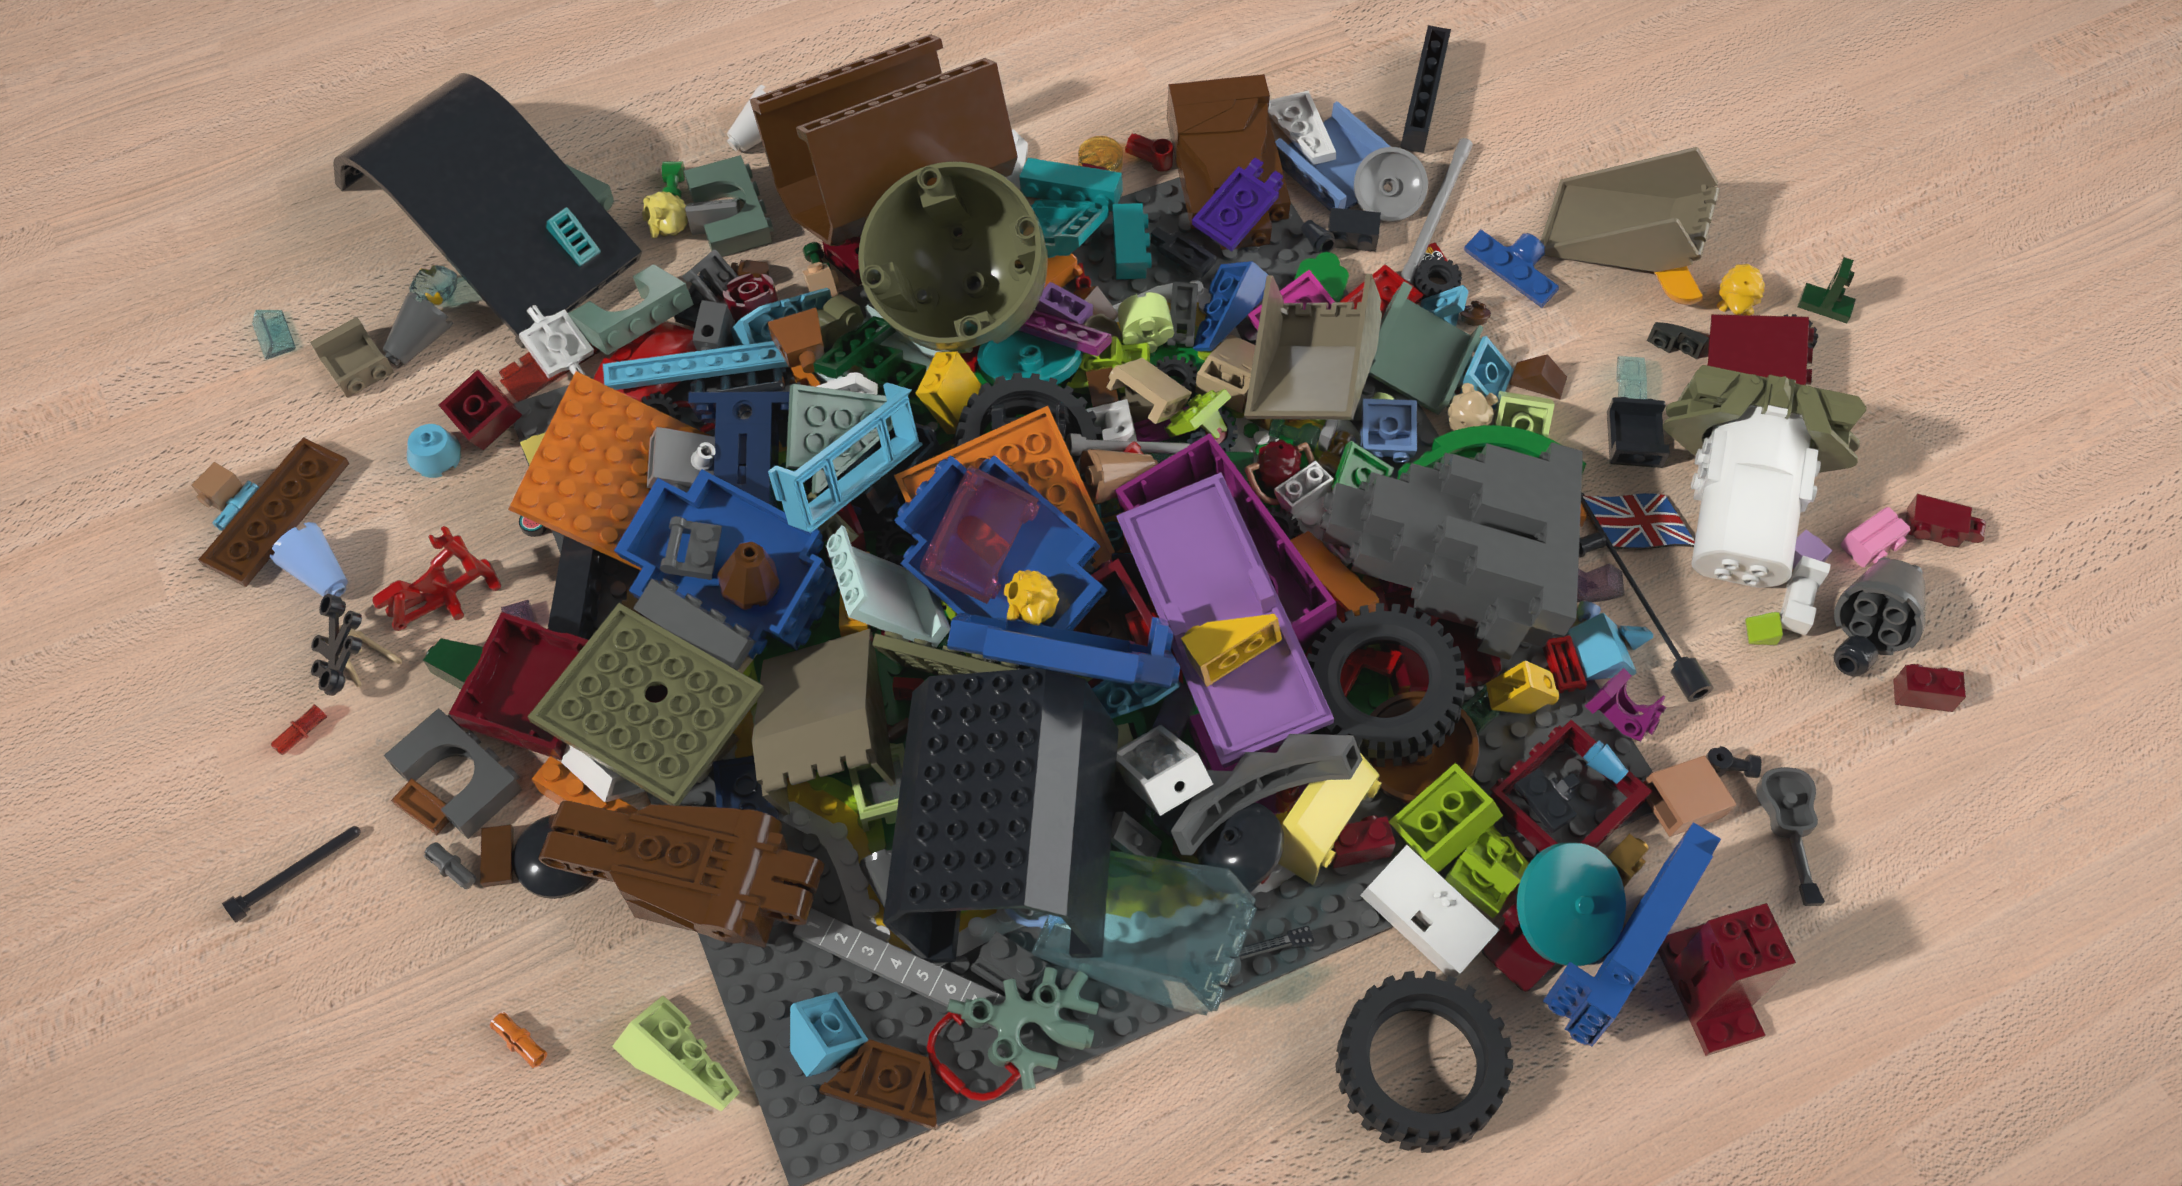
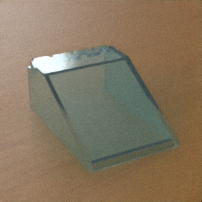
M1110 851L1103 958H1072L1069 955L1071 928L1061 917L1048 915L1032 950V954L1069 970L1081 971L1090 978L1165 1007L1207 1016L1208 1012L1217 1011L1225 989L1218 985H1228L1236 961L1230 958V956L1239 957L1247 933L1241 929H1250L1257 908L1252 906L1256 899L1229 869Z

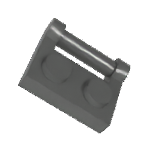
M714 249L682 277L686 282L690 281L706 301L726 304L725 300L720 302L697 275L700 272L723 299V290L727 291V284L739 277L717 250Z
M677 516L672 517L669 524L671 533L666 556L661 561L660 570L668 574L712 580L722 526L687 521ZM682 533L691 534L685 563L677 561Z

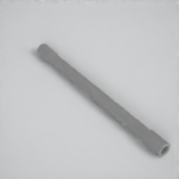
M1462 138L1458 142L1451 164L1409 260L1401 272L1400 276L1411 285L1414 283L1419 265L1462 166L1472 149L1473 143L1467 138Z

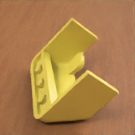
M1362 754L1363 760L1350 780H1326L1309 783L1282 824L1284 848L1278 864L1312 885L1317 879L1320 868L1322 866L1327 868L1336 854L1332 850L1334 842L1361 801L1367 797L1373 798L1382 784L1378 781V772Z

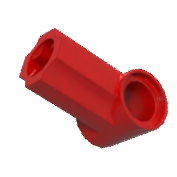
M1132 133L1129 136L1125 146V153L1151 162L1152 167L1160 172L1168 171L1172 168L1173 144L1167 139H1157L1154 141L1136 133Z

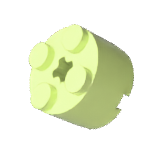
M1147 292L1146 296L1138 298L1136 294L1128 297L1119 305L1118 320L1125 345L1148 343L1150 353H1153L1157 350L1158 346H1161L1174 336L1169 307L1162 295Z

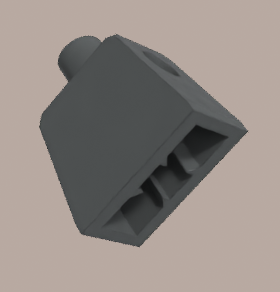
M701 301L693 334V343L697 351L731 347L733 342L731 329L735 322L727 304Z

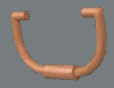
M1307 442L1294 447L1299 452L1304 450L1309 465L1315 461ZM1256 462L1246 466L1244 469L1251 488L1258 498L1264 503L1273 506L1280 505L1278 499L1267 497L1257 485L1252 471L1259 469V464Z

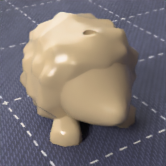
M1470 383L1463 384V393L1453 397V401L1448 409L1450 428L1455 431L1467 427L1490 425L1494 416L1492 405L1498 402L1497 396L1489 393L1484 397L1481 392L1474 390V385Z

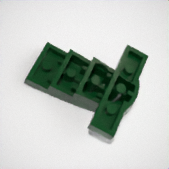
M873 316L858 329L842 335L834 342L831 350L814 362V372L826 375L829 378L837 379L840 376L845 377L849 373L862 374L863 377L878 384L877 395L886 396L883 387L886 383L911 389L908 398L912 412L922 415L927 410L926 406L916 395L927 372L926 365L904 360L903 350L880 345L896 332L883 318Z

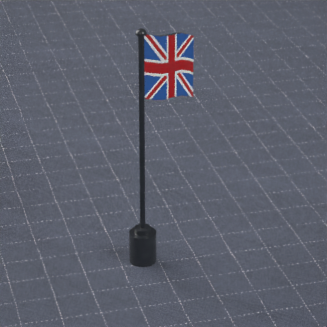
M1581 492V504L1597 531H1601L1605 536L1606 546L1677 660L1673 663L1674 667L1671 670V674L1687 701L1694 702L1707 696L1714 687L1697 659L1680 656L1615 550H1644L1670 546L1694 547L1695 540L1666 495L1641 493L1600 497L1585 496Z

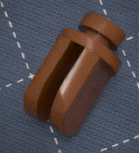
M741 260L739 266L738 263H731V268L738 276L753 274L754 278H761V274L769 276V265L766 262Z

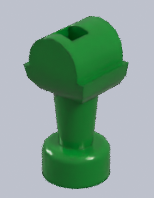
M664 161L661 167L662 179L664 183H667V186L663 188L662 192H670L681 199L682 192L678 188V183L685 180L684 162Z

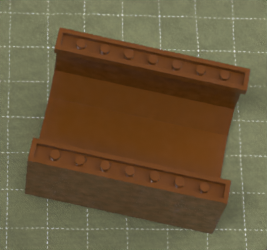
M929 34L749 99L776 190L792 220L829 246H840L847 239L861 237L865 222L881 196L894 183L915 170L936 163L967 162L985 166L1004 177L1012 175L1018 155L997 62L982 58L942 73L937 50L943 49L942 40L937 36ZM937 178L930 179L927 186L934 185Z

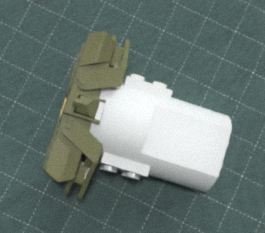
M1702 365L1695 372L1678 401L1667 405L1666 414L1669 418L1664 421L1663 429L1691 454L1696 455L1695 464L1699 465L1698 472L1694 473L1691 482V489H1695L1693 499L1701 501L1691 563L1697 573L1705 577L1756 588L1778 586L1791 578L1800 513L1806 511L1807 505L1815 500L1817 494L1814 478L1818 476V473L1848 469L1856 466L1858 463V457L1854 452L1859 449L1860 440L1850 430L1866 412L1867 407L1859 396L1796 384V380L1788 379L1786 376L1769 375L1766 378Z

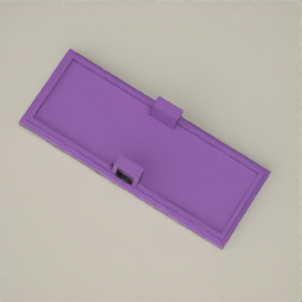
M1218 473L1116 516L1158 616L1165 619L1174 634L1171 645L1224 768L1238 763L1245 752H1265L1282 745L1289 734H1309L1334 723V717L1222 473ZM1275 614L1279 621L1282 640L1206 687L1187 658L1181 640L1185 633L1193 626H1201L1206 622Z

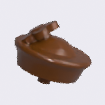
M1472 301L1471 305L1465 306L1464 311L1459 312L1462 321L1472 326L1486 324L1491 316L1490 310L1479 301Z

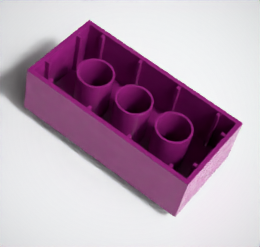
M1211 433L1115 490L1122 514L1218 473H1222L1302 650L1304 651L1312 646L1315 639L1320 641V632L1325 627L1331 631V621L1337 618L1336 601Z

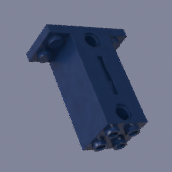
M689 392L688 403L698 420L705 423H715L714 476L777 508V500L768 471L774 466H778L779 421L783 419V421L788 422L790 392Z

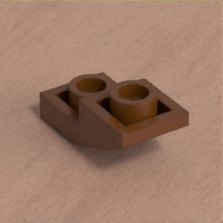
M1112 366L1086 371L1093 407L1119 401L1117 390L1110 391L1107 388Z

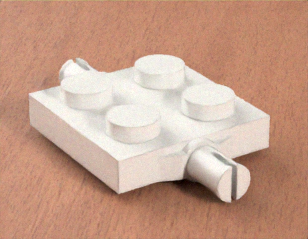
M533 305L532 308L530 307L527 313H529L535 323L530 328L519 333V338L546 376L551 378L566 370H570L573 375L575 371L586 375L579 366V363L593 355L594 349L565 309L555 315L544 317L536 305Z

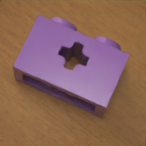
M1049 282L1044 288L1036 307L1037 311L1083 325L1090 316H1093L1092 304L1052 282Z

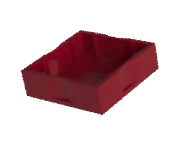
M501 612L483 646L482 654L476 667L467 677L448 714L460 727L549 757L552 756L562 761L567 743L531 723L528 716L589 640L569 633L554 632L542 627L538 623Z

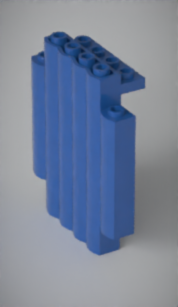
M959 613L951 621L947 649L983 655L984 659L1130 685L1139 683L1170 689L1171 683L1177 684L1180 672V665L1171 652L1173 632L1165 619L1152 617L1148 644L1145 646L1135 644L1133 641L1044 625L1035 626L1027 622L1010 621L1005 618L996 617L994 619Z

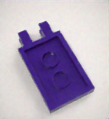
M1256 157L1245 170L1238 166L1192 219V225L1230 251H1233L1279 198V192L1277 191L1283 185L1281 181L1283 175L1274 171L1269 179L1263 183L1257 179L1263 172V169L1260 168L1263 162Z

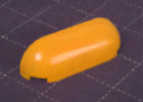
M1687 266L1654 272L1665 294L1672 301L1682 305H1692L1702 301L1703 295Z

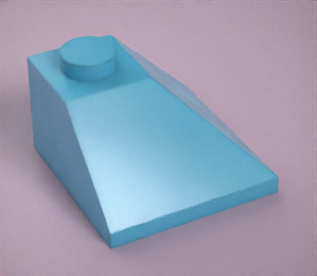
M837 992L795 1002L790 1007V1052L806 1077L829 1071L856 1053L868 1041V1038Z

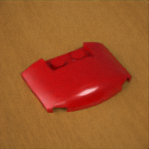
M663 322L619 348L610 359L604 357L594 376V380L604 384L603 364L695 352L697 349L693 343L694 331ZM681 381L619 389L617 391L641 402L642 397L646 396L647 398L650 394L660 392L664 395Z

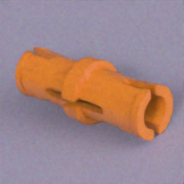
M505 1012L498 1014L491 1021L490 1028L503 1038L507 1043V1048L511 1052L516 1051L532 1068L538 1067L546 1059L547 1052L534 1042L530 1037V1032L526 1028L521 1029Z

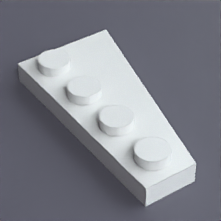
M1309 90L1269 100L1268 115L1312 165L1336 160L1335 148Z

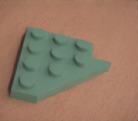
M792 384L789 394L786 468L799 469L887 402L886 396ZM891 416L885 420L888 432L894 428ZM877 427L832 460L837 477L880 440ZM824 468L820 469L812 477V494L820 493L828 485Z

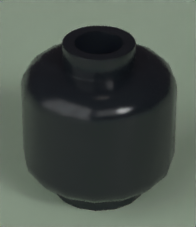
M1854 635L1848 637L1836 648L1833 655L1834 662L1842 673L1858 677L1865 674L1876 663L1878 651L1869 639L1864 636Z

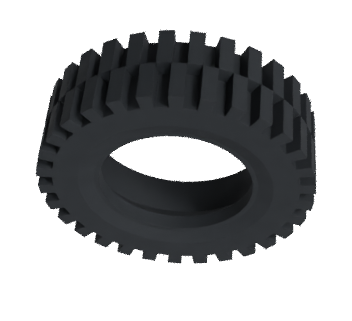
M1377 603L1376 612H1369L1368 605L1359 607L1360 615L1356 617L1353 611L1349 610L1344 613V623L1337 617L1331 621V631L1325 627L1320 632V641L1315 639L1312 644V654L1308 653L1307 656L1308 663L1334 717V723L1321 728L1320 735L1354 736L1360 753L1368 762L1370 757L1377 758V767H1385V759H1393V767L1402 766V757L1405 756L1408 757L1409 763L1418 761V752L1421 751L1426 757L1432 753L1433 744L1438 748L1444 744L1445 734L1450 737L1454 731L1455 722L1458 723L1460 719L1466 676H1464V660L1460 661V649L1458 646L1453 647L1454 638L1450 633L1443 636L1444 626L1437 621L1431 627V616L1423 613L1421 618L1417 619L1416 609L1408 607L1406 614L1400 613V604H1392L1391 611H1384V603ZM1378 643L1397 644L1415 651L1423 659L1429 674V685L1425 696L1411 711L1396 717L1379 718L1359 711L1347 700L1340 683L1342 667L1352 652L1364 646Z

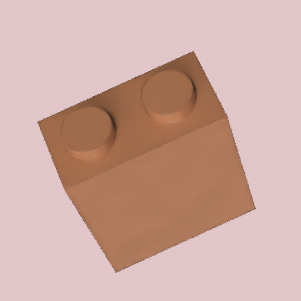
M1705 755L1651 773L1643 782L1652 791L1646 801L1669 837L1686 832L1693 822L1703 826L1720 820L1737 805Z

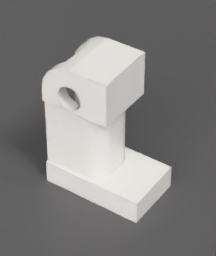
M1127 399L1086 409L1087 412L1094 411L1097 417L1094 427H1101L1103 440L1137 441Z
M1802 556L1786 584L1787 590L1780 612L1782 628L1802 635L1808 633L1813 626L1817 609L1813 607L1816 592L1829 574L1831 564Z

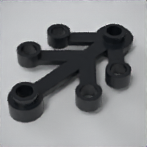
M326 594L321 600L319 607L320 614L329 617V638L316 635L311 644L313 651L319 652L328 659V662L315 660L311 668L312 676L319 677V689L329 696L336 695L344 688L346 681L343 675L344 668L350 655H356L362 646L360 638L348 636L351 629L356 630L360 626L362 615L354 611H348L344 616L343 624L339 631V617L343 615L346 603L342 601L341 597L332 594Z

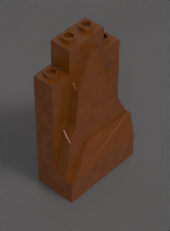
M1265 74L1168 84L1166 119L1191 230L1198 229L1192 225V219L1239 166L1245 170L1256 157L1263 162L1262 167H1260L1263 169V172L1257 179L1265 183L1271 174L1277 171L1283 175L1281 180L1283 185L1277 191L1279 192V198L1235 249L1270 245L1272 234L1271 221L1289 219L1291 201L1268 115L1270 93ZM1220 244L1221 250L1227 249L1226 247Z

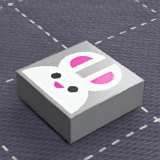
M1326 420L1320 433L1318 450L1328 451L1336 434L1339 420Z

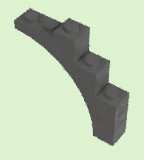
M1289 734L1277 753L1245 752L1233 771L1206 770L1213 785L1191 797V802L1171 830L1181 855H1192L1203 840L1221 823L1236 812L1264 797L1306 783L1326 780H1350L1363 760L1354 736Z

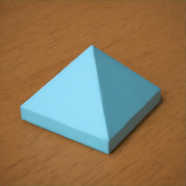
M1620 625L1618 628L1633 650L1653 638V633L1646 627Z

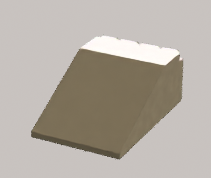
M1698 147L1561 179L1541 237V242L1545 246V254L1543 256L1653 272L1690 266L1693 264V261L1700 260L1702 257L1720 189L1716 187L1718 180Z
M1366 274L1362 302L1357 303V309H1354L1353 302H1332L1331 310H1329L1328 303H1307L1305 310H1303V303H1284L1273 275H1267L1244 414L1246 419L1353 420L1377 351L1382 317L1380 311L1381 298L1372 274Z
M870 629L763 660L760 684L763 685L764 692L757 700L752 737L757 782L762 786L763 797L783 816L790 815L787 791L788 777L791 785H796L816 779V769L820 777L844 771V761H846L849 769L871 762L872 767L889 786L896 784L875 647L872 645L873 634Z

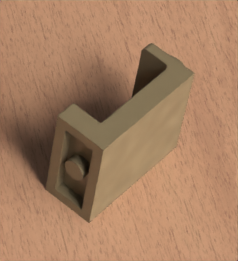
M358 317L310 342L317 356L347 398L394 373L388 359L372 341Z

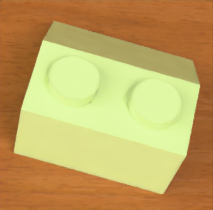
M1499 391L1493 425L1520 428L1548 438L1555 404L1552 399Z

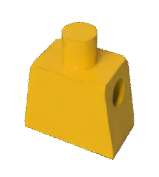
M1523 661L1486 683L1492 710L1531 714L1547 704H1556L1559 699V692L1556 689L1553 674L1528 661Z

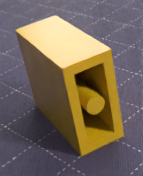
M958 351L936 352L916 395L946 434H955L964 406H967L968 400L973 393L978 395L982 384Z

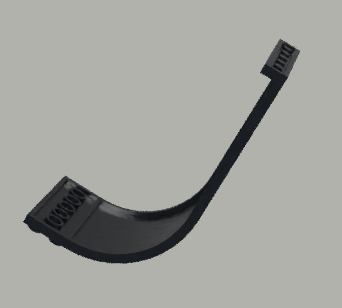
M459 73L335 157L333 162L335 184L341 191L365 175L380 186L516 336L515 342L521 348L525 347V345L520 340L519 333L530 328L535 323L529 313H527L530 307L532 308L533 305H536L544 317L555 315L564 309L567 313H570L638 262L642 254L641 249L526 119L490 85L467 73ZM566 207L577 218L601 251L581 267L546 228L547 221ZM564 221V222H563L562 224H560L558 227L561 229L563 226H565V225L568 224V223H567L566 221ZM571 229L569 232H567V233L564 234V235H565L566 238H567V237H569L571 234H573L575 231H574L573 229ZM579 237L577 240L572 242L571 245L574 247L579 242H581L582 239ZM586 245L577 253L579 255H582L584 252L589 250V247Z

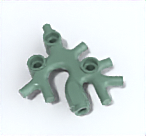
M1046 967L1043 982L1032 993L1031 1001H1025L1020 997L1015 979H1008L1003 981L1006 999L1002 1004L992 1005L985 998H975L974 1000L966 998L965 1002L949 999L947 1011L961 1014V1019H964L972 1028H981L986 1023L995 1027L998 1031V1037L989 1047V1060L996 1066H1005L1010 1062L1015 1064L1021 1075L1023 1091L1036 1089L1033 1069L1036 1066L1056 1069L1058 1057L1027 1049L1020 1040V1030L1024 1024L1034 1022L1039 1024L1052 1040L1061 1045L1079 1050L1084 1048L1090 1049L1094 1030L1089 1029L1088 1025L1063 1020L1059 1016L1061 1008H1069L1093 1015L1097 1014L1099 1003L1082 999L1079 996L1081 988L1088 979L1085 973L1078 971L1070 984L1065 989L1060 990L1055 985L1057 969ZM1040 995H1044L1048 1002H1043L1040 999ZM973 1011L980 1012L982 1018H976L973 1015ZM997 1049L1004 1050L1005 1057L1000 1056L997 1053Z

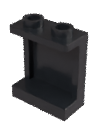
M1628 397L1612 398L1607 410L1610 464L1654 468L1664 467L1670 454L1669 445L1664 444L1662 413L1666 407L1665 401Z

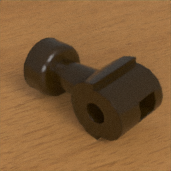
M1339 431L1334 438L1335 447L1331 452H1323L1318 461V464L1333 479L1335 478L1346 444L1350 441L1356 443V438L1347 431Z

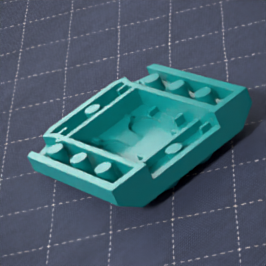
M1036 200L1031 205L1043 231L1048 258L1055 257L1056 255L1069 256L1109 216L1108 206L1104 205L1101 209L1095 208V203L1090 201Z

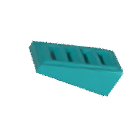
M567 207L547 221V230L580 267L601 252ZM566 221L568 224L560 229L558 226ZM573 229L575 232L566 238L564 234ZM580 237L582 241L573 247L571 243ZM587 245L589 250L579 255L577 252Z

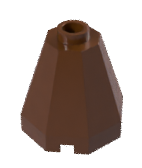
M754 542L739 544L718 572V582L721 586L723 599L743 610L751 609L753 605L758 604L759 607L767 606L780 588V581L774 561L763 547Z

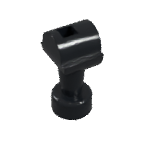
M1723 746L1710 749L1706 755V758L1719 777L1724 775L1726 771H1744L1745 776L1749 778H1758L1760 776L1762 761L1759 755L1749 754L1745 759L1736 758Z

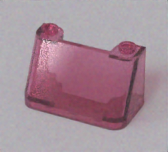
M970 465L924 555L920 570L925 575L988 604L990 598L995 599L1000 590L1001 584L998 583L999 577L997 574L1022 523L1025 524L1028 520L1033 521L1038 513L1040 506L1037 505L1039 499Z

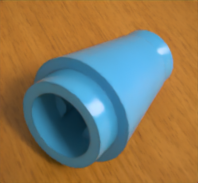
M1600 740L1583 756L1588 762L1586 765L1616 784L1629 772L1607 743L1604 745Z

